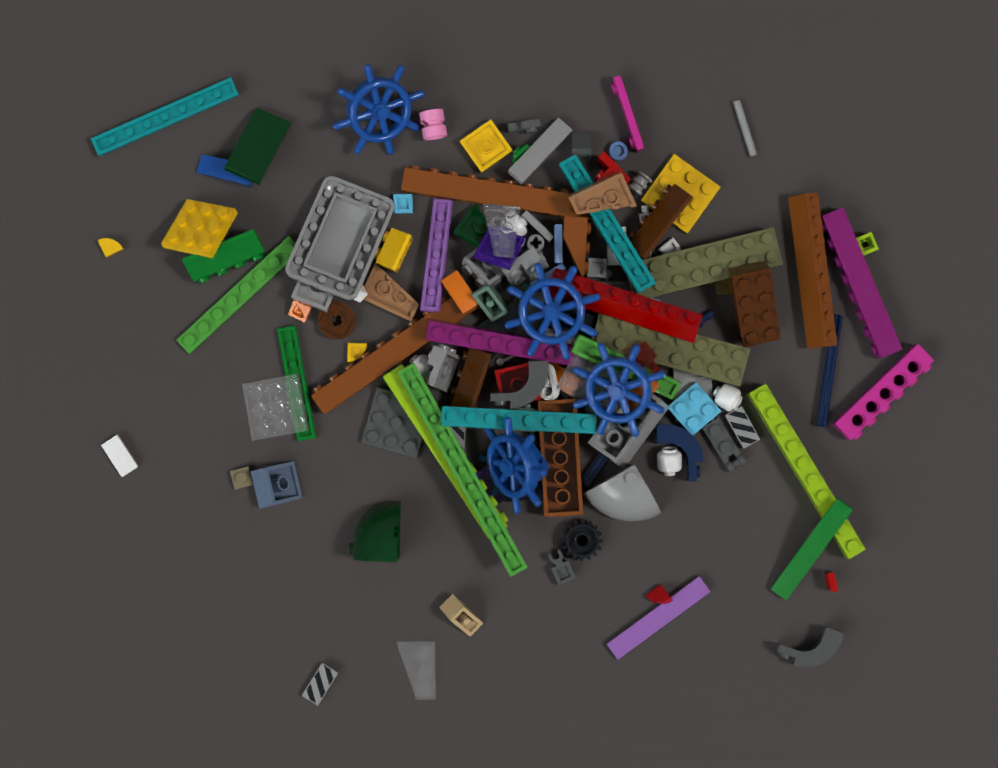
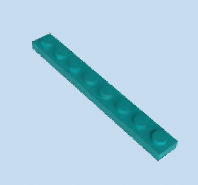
M230 77L91 138V141L98 156L101 157L239 96V93Z
M576 154L559 163L560 169L575 192L593 184ZM605 209L599 212L588 213L638 294L656 285L655 280L611 210Z
M442 406L441 426L505 429L504 418L509 416L512 419L513 430L596 434L597 415L448 406Z

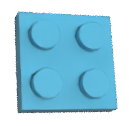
M697 382L668 406V410L692 435L696 434L721 412Z

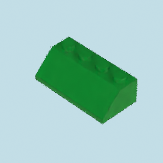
M252 229L221 242L213 258L192 254L182 258V261L193 282L204 284L210 281V277L217 275V277L223 276L228 273L227 270L233 267L235 270L246 266L245 262L250 260L253 262L259 261L267 253L258 232Z

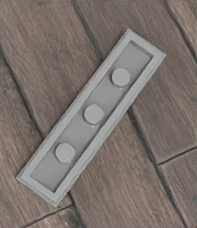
M557 118L512 165L508 173L522 185L572 133V129L560 118Z

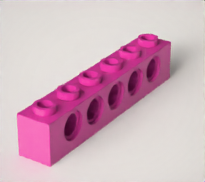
M919 344L913 345L832 424L847 440H857L863 434L861 430L864 427H870L877 420L875 417L880 412L882 414L891 407L889 403L894 399L897 401L904 395L903 390L907 386L912 387L919 380L917 377L921 373L925 374L932 368L931 363L934 360ZM910 362L916 365V370L913 373L908 370ZM896 375L902 378V383L899 386L894 383ZM883 388L888 391L886 399L880 396V391ZM869 401L875 405L873 412H869L866 409V404ZM854 415H859L861 418V422L857 426L852 422Z

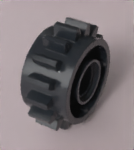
M582 519L581 523L578 524L574 520L573 526L567 525L568 531L563 530L566 537L561 538V541L566 542V544L562 548H568L569 550L566 554L570 555L572 553V559L574 560L577 557H580V561H583L584 557L591 560L590 555L597 556L595 551L602 549L599 546V543L603 542L602 539H599L602 532H596L598 526L592 527V521L585 524L584 519ZM585 535L588 539L587 543L582 546L577 544L578 536Z

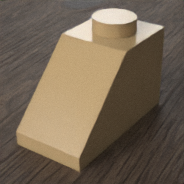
M453 594L439 607L451 622L470 637L483 624Z

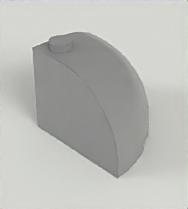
M634 464L625 467L583 492L585 498L598 511L617 520L643 521L662 514Z

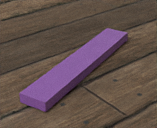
M435 198L433 200L420 310L424 312L440 313L443 284L440 280L445 276L453 200Z
M700 576L696 577L670 596L673 600L672 602L667 604L661 603L606 643L615 657L620 659L711 591Z

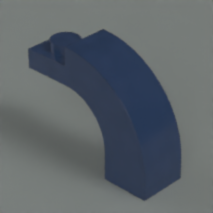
M657 424L655 426L656 444H674L680 447L687 459V481H697V477H700V466H696V462H704L703 452L697 440L692 434L681 427Z

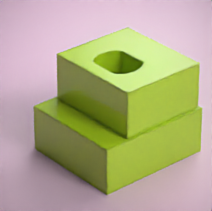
M872 232L856 238L863 256L879 250ZM867 242L868 247L863 248L861 244Z

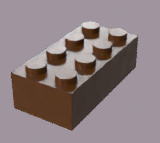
M762 261L729 268L728 274L738 337L742 346L749 347L781 340L771 270L767 262Z

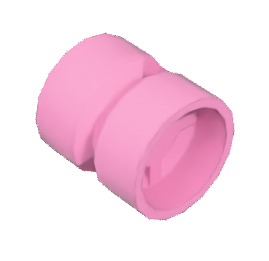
M432 109L419 113L421 125H424V128H422L423 140H437L448 136L446 125L442 123L445 121L443 109Z

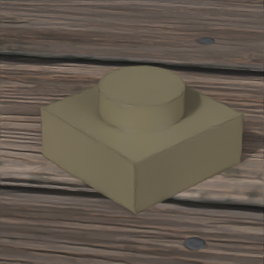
M249 466L230 471L235 490L254 485Z

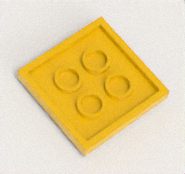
M674 154L641 199V202L649 205V208H651L656 200L661 201L665 195L662 192L668 184L673 186L675 183L693 198L673 225L688 234L718 192L720 186Z
M187 199L161 244L166 249L213 258L238 212L236 208Z

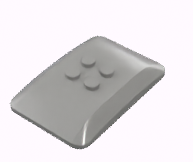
M334 176L325 178L286 264V274L292 279L345 300L355 299L360 292L394 212V202L388 197Z

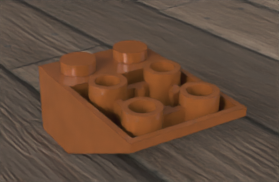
M564 216L562 240L574 266L577 267L578 275L584 277V274L588 273L589 261H585V255H588L590 250V242H586V238L590 236L591 223H587L588 218Z

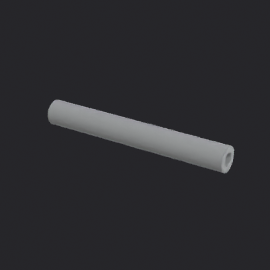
M734 101L733 104L750 157L755 156L757 152L741 101Z

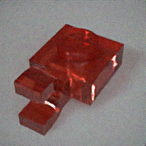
M645 340L639 345L640 351L636 361L643 367L647 365L652 373L661 371L662 369L653 360L658 355Z

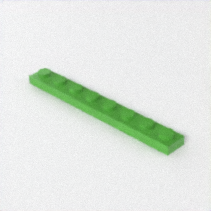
M288 236L177 339L179 344L189 354L196 350L286 266L296 243Z

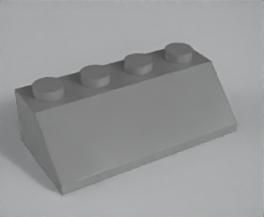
M652 394L650 401L663 406L665 411L660 414L646 408L639 417L634 419L639 430L638 437L632 435L627 422H609L604 434L599 435L596 431V434L592 436L588 444L624 469L669 407ZM616 404L613 412L623 413L621 406Z

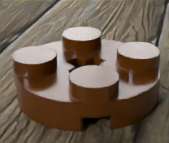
M340 301L331 302L327 313L320 310L318 325L321 332L328 338L334 340L344 339L354 331L356 315L348 304ZM340 315L341 325L337 324L334 326L333 316L337 317Z

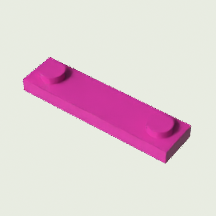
M620 75L613 78V83H611L612 92L618 96L631 136L628 138L631 149L635 148L637 153L643 151V141L622 77Z

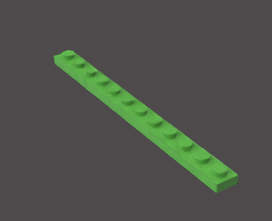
M415 363L397 372L510 577L528 568L450 426H441V410Z

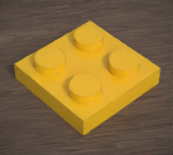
M491 119L460 140L461 145L481 173L513 152Z

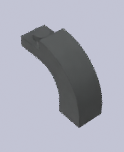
M529 361V377L526 385L514 393L491 394V402H495V405H506V401H510V409L520 408L531 403L539 396L546 385L548 361Z
M823 626L818 641L812 647L795 649L777 642L775 650L779 652L778 656L790 659V656H792L791 664L794 666L813 667L826 662L837 652L845 633Z

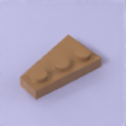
M621 170L568 195L576 215L599 212L605 209L614 210L620 209V207L637 206Z
M375 263L364 286L368 295L363 300L411 322L419 304Z

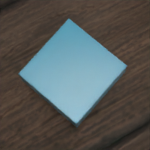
M393 194L394 214H413V194Z

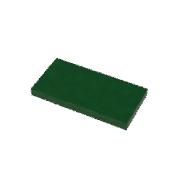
M256 107L225 164L224 170L260 185L291 127V122Z

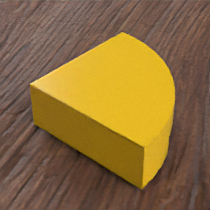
M102 238L98 240L106 258L124 250L122 245L113 239Z
M348 343L347 362L358 360L365 353L367 343Z

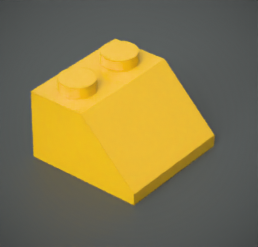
M391 228L390 232H385L382 239L385 243L382 249L378 248L374 258L377 259L376 264L398 273L413 241V237L410 234Z

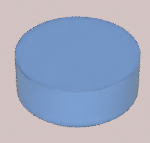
M616 141L610 145L609 156L611 159L622 161L626 158L628 148L625 143Z

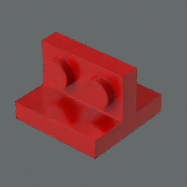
M605 152L598 156L597 163L603 169L595 176V182L621 170L627 185L629 184L631 178Z

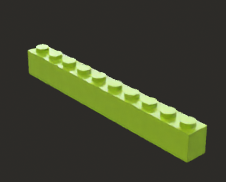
M401 364L383 376L384 380L488 537L397 372L406 368ZM470 463L475 473H477V470L475 469L473 464ZM480 479L483 488L485 490L488 489L484 481ZM491 495L489 498L493 506L495 507L498 515L500 516L503 524L507 528L508 525L506 522H508L509 519L503 511L499 513L498 509L496 508L498 503L494 496Z
M762 384L747 393L820 517L823 518L836 499L768 386ZM846 519L833 538L845 558L851 559L866 549L850 522Z

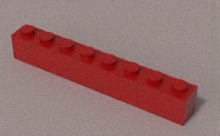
M555 268L551 278L564 280L568 272ZM575 274L571 284L579 290L582 297L595 293L600 295V300L586 304V309L691 343L695 342L703 317L702 314ZM548 286L551 297L554 299L560 287ZM566 292L562 299L563 302L574 300L569 292Z

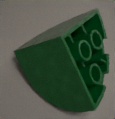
M401 501L379 503L365 512L355 529L354 541L349 544V554H353V560L398 562L400 559Z

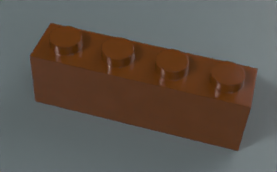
M675 183L673 186L668 184L662 192L665 195L663 199L655 201L650 208L653 212L649 217L645 215L639 222L640 229L637 232L633 230L628 237L637 253L644 259L649 256L693 198V196Z
M474 348L465 349L462 360H465L463 368H459L456 378L460 380L458 386H453L451 396L454 398L452 404L447 405L448 407L475 408L493 353Z

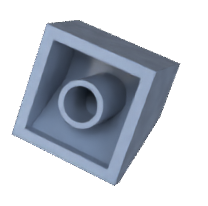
M294 461L250 471L259 509L303 498Z

